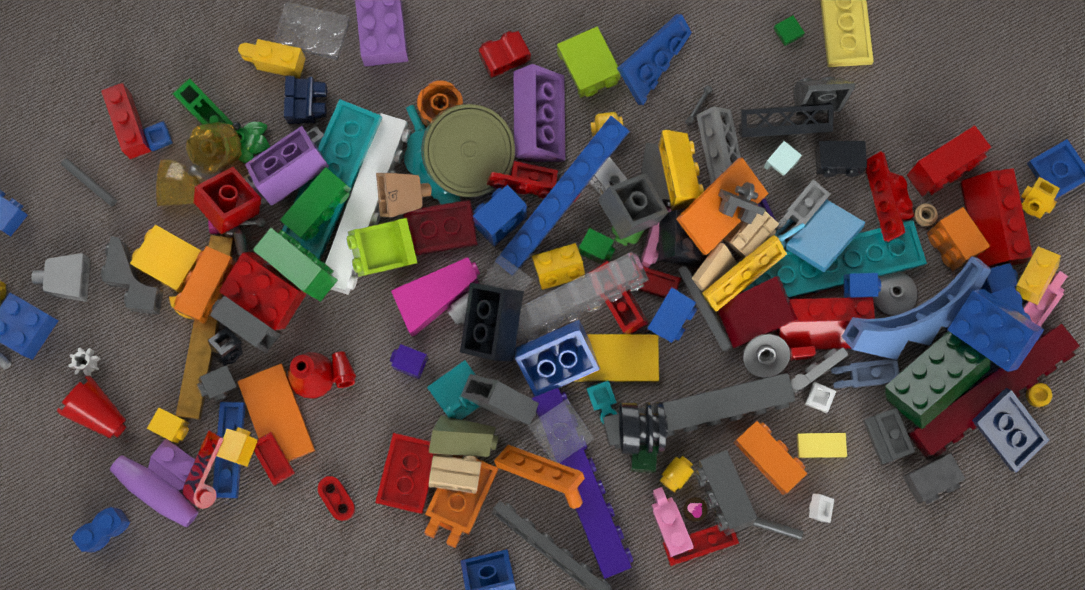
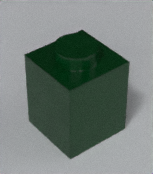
M640 445L639 453L631 454L630 471L654 473L657 460L656 447L653 446L652 453L648 454L645 445Z

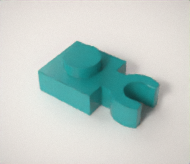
M609 380L586 388L593 410L601 409L600 421L602 423V417H605L606 414H617L610 406L617 402Z

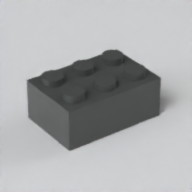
M725 450L700 460L695 477L699 486H704L706 490L705 500L709 509L714 508L717 517L714 519L719 531H724L725 535L728 536L752 526L757 516L728 451Z

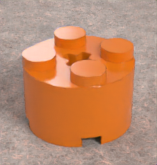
M447 81L431 82L429 86L420 91L417 98L420 118L426 128L445 109L463 104L461 93L453 84Z

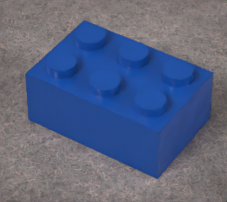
M978 289L971 292L948 328V331L1009 372L1020 367L1044 329L986 290Z

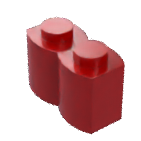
M519 31L506 32L501 36L500 40H489L483 43L479 49V57L490 78L499 76L531 60V53Z

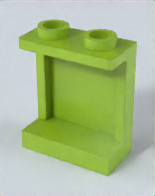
M598 26L557 44V54L560 60L564 61L578 89L580 98L593 96L599 89L604 87L611 88L620 80V73L617 70L618 65Z
M407 218L348 231L347 245L353 252L352 266L354 271L358 273V277L417 263Z

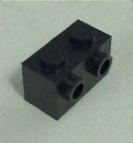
M819 141L815 148L816 174H823L824 177H834L837 174H846L847 177L859 176L867 168L866 142Z

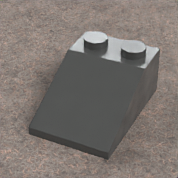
M825 77L821 80H813L812 78L801 79L796 82L793 89L795 106L833 104V112H841L855 89V83L843 78L835 79V77ZM819 110L817 113H827V110ZM796 111V115L804 114L802 111Z

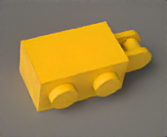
M257 39L256 45L242 43L238 47L243 60L254 63L257 70L284 76H295L297 79L301 77L306 59L301 48Z

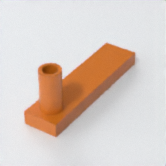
M507 445L494 460L496 467L564 493L570 508H579L583 503L578 486L585 478L583 472L511 445Z

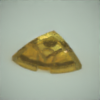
M161 159L156 182L157 206L194 204L195 186L200 183L196 176H190L183 170L186 169V166L182 163L170 159Z

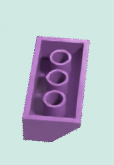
M534 64L514 71V144L516 158L529 162L565 161L564 75Z

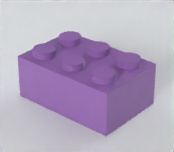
M355 0L360 51L364 66L408 62L402 0Z

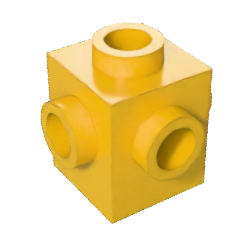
M1039 177L1032 187L1027 186L1021 195V198L1024 199L1022 202L1023 210L1027 214L1036 216L1041 219L1045 212L1050 214L1057 203L1054 199L1060 188Z

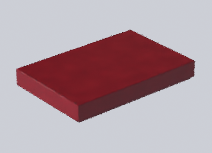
M471 200L423 207L403 214L404 218H407L416 256L478 246Z
M779 276L773 277L735 296L718 310L733 348L745 345L756 336L768 334L798 320Z

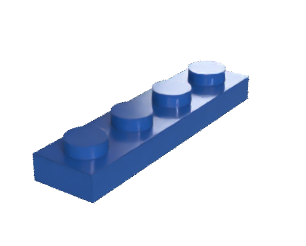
M220 402L217 435L223 438L226 429L236 431L237 427L244 429L246 407L244 402ZM218 456L215 458L213 479L216 498L238 499L241 465Z

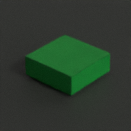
M794 15L774 25L773 28L784 46L798 40L805 34Z

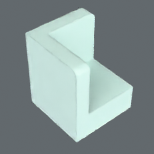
M784 141L766 161L764 168L768 170L772 166L784 176L798 163L802 155Z

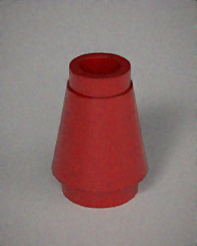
M340 351L332 354L333 382L336 383L338 388H346L355 384L356 374L346 353Z

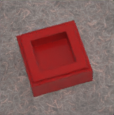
M815 346L791 348L789 361L811 359L816 354Z

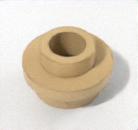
M921 204L916 208L914 218L919 225L927 227L936 222L938 212L930 204ZM922 213H927L929 215V219L923 218Z

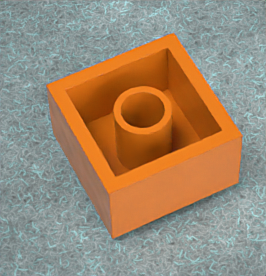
M964 207L940 220L927 232L929 242L934 248L939 250L943 263L950 267L952 271L966 264L971 256L977 257L990 247Z

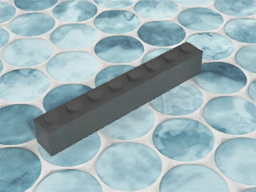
M783 373L663 402L664 412L667 416L668 436L675 435L674 430L683 428L684 432L698 429L697 425L706 423L707 427L721 424L720 419L729 417L730 421L744 418L743 413L763 414L767 412L766 408L775 406L776 410L790 407L789 402L795 401L789 373ZM651 405L652 413H654V405ZM644 407L639 408V413H644ZM619 413L602 417L608 445H614L615 449L620 448Z

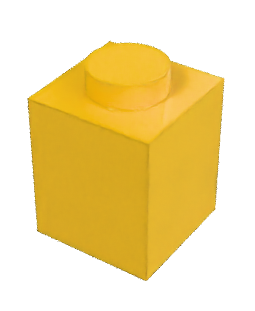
M158 408L147 429L178 444L180 440L182 441L189 431V422L164 409Z
M237 427L236 431L226 429L223 437L224 440L216 456L248 467L258 440L250 437L251 432L239 427Z

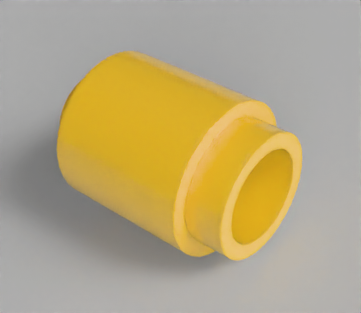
M683 456L680 459L675 457L661 474L663 477L660 479V482L675 493L677 489L683 487L694 471L691 469L693 464Z

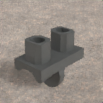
M749 182L744 183L742 187L736 186L735 192L739 193V196L722 189L718 195L723 199L719 208L721 213L733 217L739 206L741 210L737 218L749 224H752L757 214L763 216L766 209L751 201V198L757 199L758 193L754 192V185Z

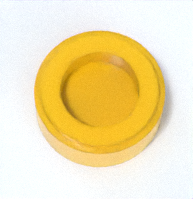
M1037 383L1026 391V399L1034 407H1043L1050 403L1052 391L1046 384Z

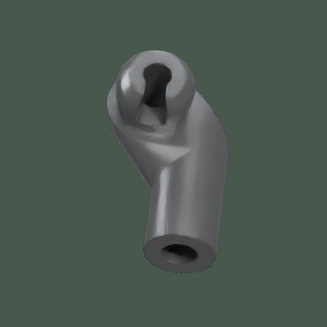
M192 165L188 169L190 179L200 184L222 173L219 166L209 171L203 170L197 165Z
M239 226L225 232L226 237H234L238 255H241L242 252H249L246 236Z

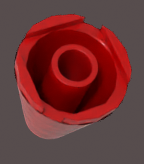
M308 352L296 356L291 361L288 371V381L292 390L304 398L315 399L324 396L333 384L331 361L326 356L316 352Z
M90 375L86 376L85 378L88 382L85 384L79 382L62 401V404L65 405L63 410L58 408L57 413L111 439L113 436L118 438L127 428L124 425L126 419Z

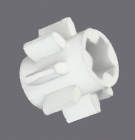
M78 348L76 354H70L72 363L68 366L76 369L75 375L81 376L84 372L86 376H91V372L99 370L97 361L100 360V357L93 356L94 350L90 348L86 353L84 349ZM83 360L87 361L86 365L82 364Z

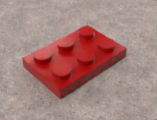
M393 433L375 501L376 504L423 514L429 491L428 486L433 455H437L429 453L431 441Z

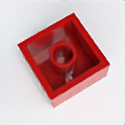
M231 167L195 186L193 203L222 235L258 215L262 198L234 167Z

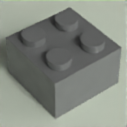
M646 173L608 187L598 199L620 239L657 225L669 213Z

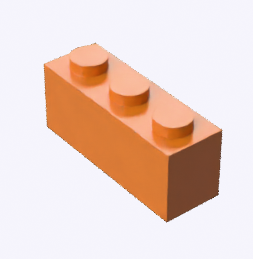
M208 246L198 254L197 264L193 272L191 271L187 275L185 280L186 286L177 295L174 302V309L203 324L206 323L213 305L221 294L219 292L220 288L236 264L232 257Z
M756 421L733 443L779 492L785 495L807 475V472L804 470L806 467L798 458L795 457L793 459L787 453L789 449L782 441H776L770 435L772 431L766 424Z

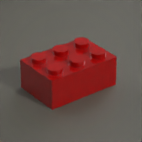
M974 125L919 160L907 174V177L922 197L928 193L932 196L943 189V186L948 182L950 184L953 183L964 172H970L979 166L980 162L987 158L986 153L992 147Z
M242 252L219 290L221 294L273 330H281L287 327L306 296L305 292L254 252Z

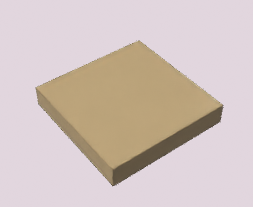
M719 242L692 277V280L701 292L705 291L736 266L737 262L725 244Z

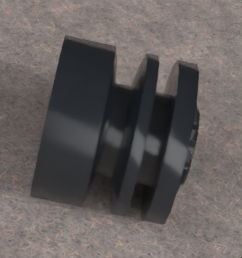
M636 402L620 403L619 435L622 454H638L640 443H645L648 454L652 453L653 442H655L656 452L664 453L668 437V423L662 402H655L654 413H652L650 402L645 403L644 413H639Z

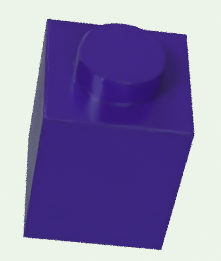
M400 344L398 349H394L390 358L391 366L394 370L419 380L428 361L427 354Z

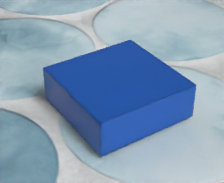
M164 121L143 129L151 151L173 144Z

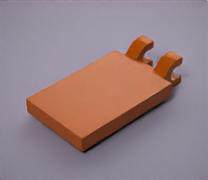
M453 455V458L462 459L464 455ZM479 459L476 460L481 462L476 494L437 488L425 513V516L431 518L424 532L425 535L434 539L439 526L451 531L446 542L447 545L456 548L462 532L470 534L499 468Z

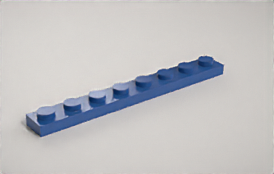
M613 116L608 118L495 261L511 275L517 273L628 135L630 130Z

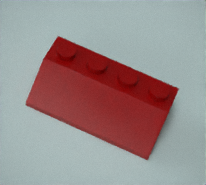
M1014 168L990 171L961 181L966 212L990 245L976 258H979L989 268L1009 263L1011 265L1024 264L1031 259L1033 254Z
M873 297L789 299L798 320L777 329L776 335L785 340L789 349L815 346V350L833 348L852 349L842 338V335L852 317L875 319Z

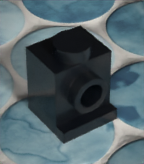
M228 327L208 340L213 356L223 366L235 363L239 356L243 354L241 341ZM227 339L226 344H224L221 347L218 345L220 342Z

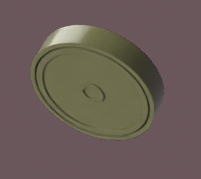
M462 104L445 109L430 122L423 136L421 153L428 175L440 188L458 196L476 197L487 194L495 189L493 186L487 185V180L492 172L505 175L510 173L515 157V144L508 125L497 113L484 106Z

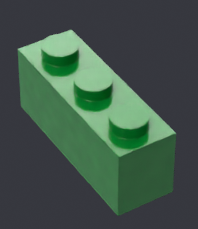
M325 167L280 221L304 241L312 239L319 232L318 227L333 216L337 205L347 200L351 188Z

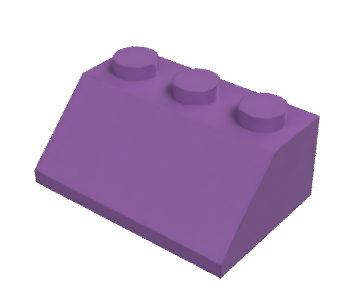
M303 126L245 164L256 188L271 206L282 201L288 194L301 188L306 182L318 176L325 167H329Z

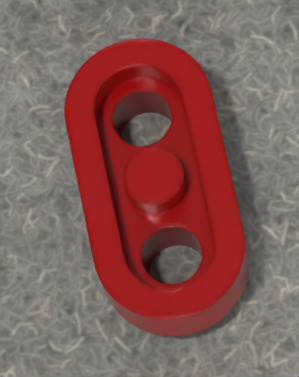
M333 476L324 477L319 482L317 489L326 507L337 520L347 521L351 519L355 513V504L341 481ZM329 485L335 486V491L333 493L327 492V487ZM347 505V512L341 513L340 506Z

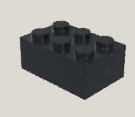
M470 283L460 353L494 361H513L524 291L488 284Z

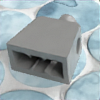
M84 254L48 258L45 260L44 270H34L32 272V283L43 284V291L51 296L87 302L91 259Z

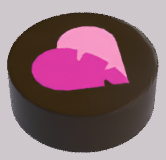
M697 497L690 498L683 506L684 516L692 522L703 520L708 512L705 501Z

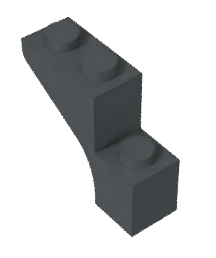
M111 236L110 243L106 245L105 249L107 259L106 264L101 269L102 281L112 287L129 288L124 295V304H126L125 307L130 311L160 315L164 292L157 287H149L140 282L135 267L130 264L132 259L128 246L118 237Z

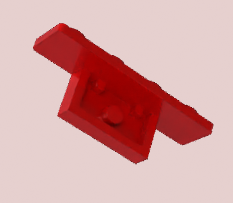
M880 151L866 159V172L883 239L889 242L905 233L902 219L909 220L914 217L912 209L913 203L907 191V181L904 176L889 171L885 153Z
M514 161L511 168V176L492 172L487 180V185L493 186L495 189L500 187L503 189L508 185L518 194L529 193L545 199L557 183L558 170Z

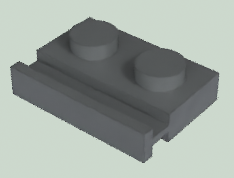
M897 408L863 420L881 465L915 453Z

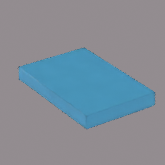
M826 199L805 224L804 228L796 232L787 242L785 249L825 272L864 228L865 222Z

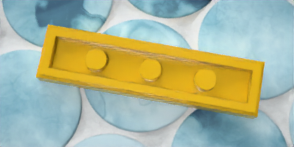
M775 235L771 236L702 292L712 310L717 312L787 255L779 238Z

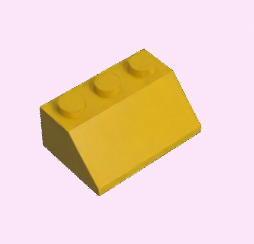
M662 130L658 146L672 211L685 209L704 192L703 185L698 184L697 176L700 175L698 163L693 161L692 154H695L694 143L689 141L688 133Z

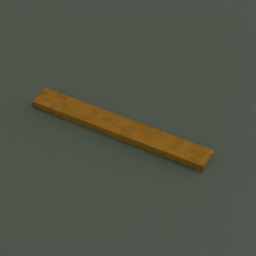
M211 235L208 247L232 257L235 240L230 237ZM220 294L218 300L222 299L224 295ZM209 315L205 324L194 320L175 415L177 417L201 420L205 396L201 397L196 384L199 383L198 378L200 376L210 373L213 353L208 340L217 334L219 321Z

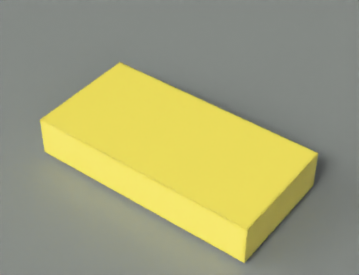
M846 433L797 434L798 458L847 457Z

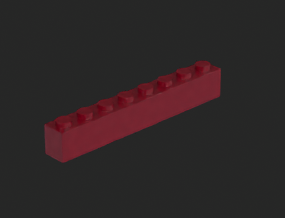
M1063 324L1054 327L1037 340L1017 370L1007 372L999 367L959 396L923 429L917 427L908 436L925 458L931 455L936 458L947 450L944 446L952 441L955 444L964 438L963 432L968 428H971V430L977 428L972 420L1005 388L1012 390L1018 398L1021 396L1019 391L1024 387L1028 390L1039 382L1037 378L1040 375L1044 374L1047 376L1057 369L1055 364L1062 360L1065 363L1076 354L1073 351L1079 348L1080 345Z

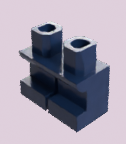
M285 76L284 118L287 123H315V118L327 117L326 103H316V97H327V84L315 82L313 77L296 79L295 76Z

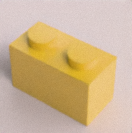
M1039 246L1037 247L1016 285V291L1020 293L1022 299L1036 305L1039 304L1059 267L1061 255Z

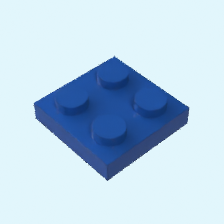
M1068 139L1027 162V165L1037 179L1041 177L1060 188L1055 199L1085 183V164Z

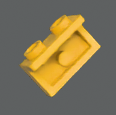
M576 243L532 255L542 290L585 277L583 261Z

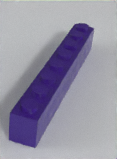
M559 388L533 397L532 400L539 403L536 412L556 462L583 472L585 479L578 486L583 503L579 508H576V512L603 579L632 568L630 563L634 562L629 548L624 549L621 540L624 539L622 530L619 525L615 526L611 518L615 516L610 502L606 504L602 496L606 494L601 480L596 481L593 474V472L597 471L592 458L587 459L584 450L588 448L583 436L578 437L575 428L579 426L574 414L569 415L566 406L570 404L565 392L560 393Z

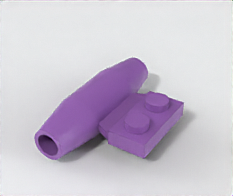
M165 439L152 454L148 468L123 455L118 457L112 464L110 471L132 494L159 514L184 527H188L197 517L199 512L179 492L183 490L195 459L168 439Z

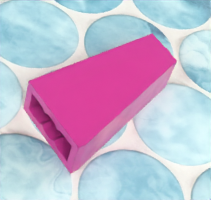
M467 257L391 290L411 337L417 335L447 310L453 302L464 296L469 291L470 283H479L477 276L480 275V272L475 262L471 263Z

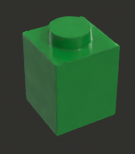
M589 228L579 246V253L602 265L605 260H611L616 250L613 248L614 240Z

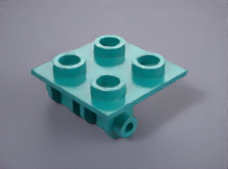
M465 360L427 387L449 418L462 420L480 407L461 397L469 375H476Z

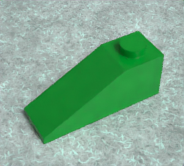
M190 78L186 79L171 93L217 140L232 127L233 123Z

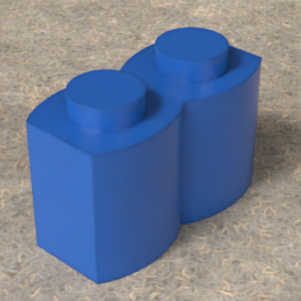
M110 507L99 512L92 523L81 526L74 533L72 539L81 552H96L106 546L111 537L123 533L128 528L130 521L121 509Z

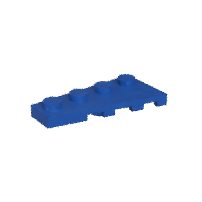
M676 14L617 68L638 105H644L647 100L646 96L650 90H654L658 84V78L662 72H666L670 66V60L679 53L692 33L682 14Z

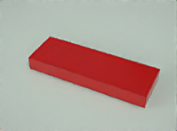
M717 525L689 534L694 548L671 557L665 542L662 543L669 564L673 566L739 544L736 533L726 536L724 531L720 532Z

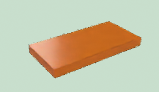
M738 158L676 218L703 255H707L741 222L737 218L741 207H737L733 217L719 211L723 200L718 196L721 189L739 196V193L735 192L736 186L742 187L746 182L752 183L755 188L754 192L758 193V197L756 200L751 198V201L757 204L769 194L743 158Z
M278 364L237 381L258 438L272 432L288 461L316 451L283 364Z

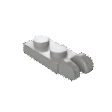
M813 179L785 211V215L778 222L779 225L776 228H783L789 218L796 223L794 227L801 223L806 224L831 194Z
M833 348L823 356L825 361L818 365L814 362L805 369L807 374H797L790 381L793 393L799 392V390L805 388L847 357L848 353L846 350L841 348L836 351Z

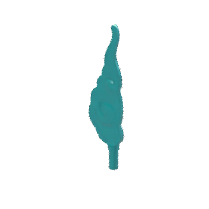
M408 106L406 110L415 127V132L408 139L407 150L404 155L406 168L412 175H419L420 184H430L431 196L439 200L441 204L459 202L460 196L443 190L428 175L421 153L426 127L422 123L415 106Z

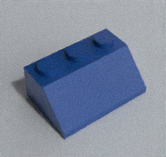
M580 320L516 347L515 360L535 397L600 370L591 342Z

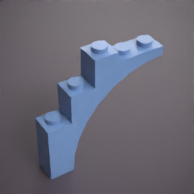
M971 256L953 281L930 300L907 312L887 318L863 319L852 317L842 338L852 350L895 360L898 359L908 340L930 346L941 326L950 327L971 292L981 289L991 269L979 258Z

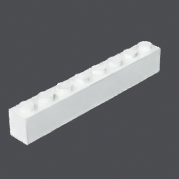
M382 113L380 114L382 116L381 123L363 160L325 263L334 270L332 275L338 279L331 290L349 295L350 289L353 290L358 279L352 266L353 252L347 245L348 231L378 225L380 213L376 173H396L394 168L396 163L401 162L403 143L408 142L411 132L407 121Z

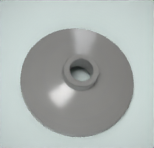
M896 272L878 277L881 280V291L878 292L879 297H873L874 305L884 314L895 316L907 312L914 307L917 301V288L914 281L907 274ZM893 288H898L900 294L895 295L892 291Z
M775 334L756 336L746 345L743 352V361L747 370L751 374L762 378L779 374L786 368L790 360V349L787 343ZM769 350L767 354H761L763 351Z

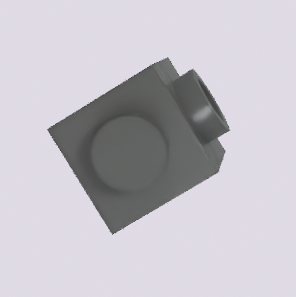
M227 365L198 378L199 383L196 384L201 397L206 396L207 400L213 398L215 402L228 397L227 392L236 388Z

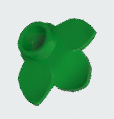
M255 121L249 122L243 128L235 130L227 138L230 147L235 149V154L239 161L246 164L254 158V154H261L270 148L267 139L263 136L268 128L266 124ZM236 136H242L240 141H235Z

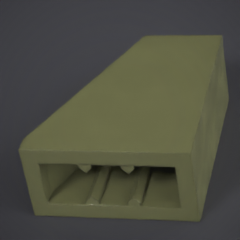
M441 415L432 431L429 453L489 457L492 449L496 450L499 436L495 435L496 427Z

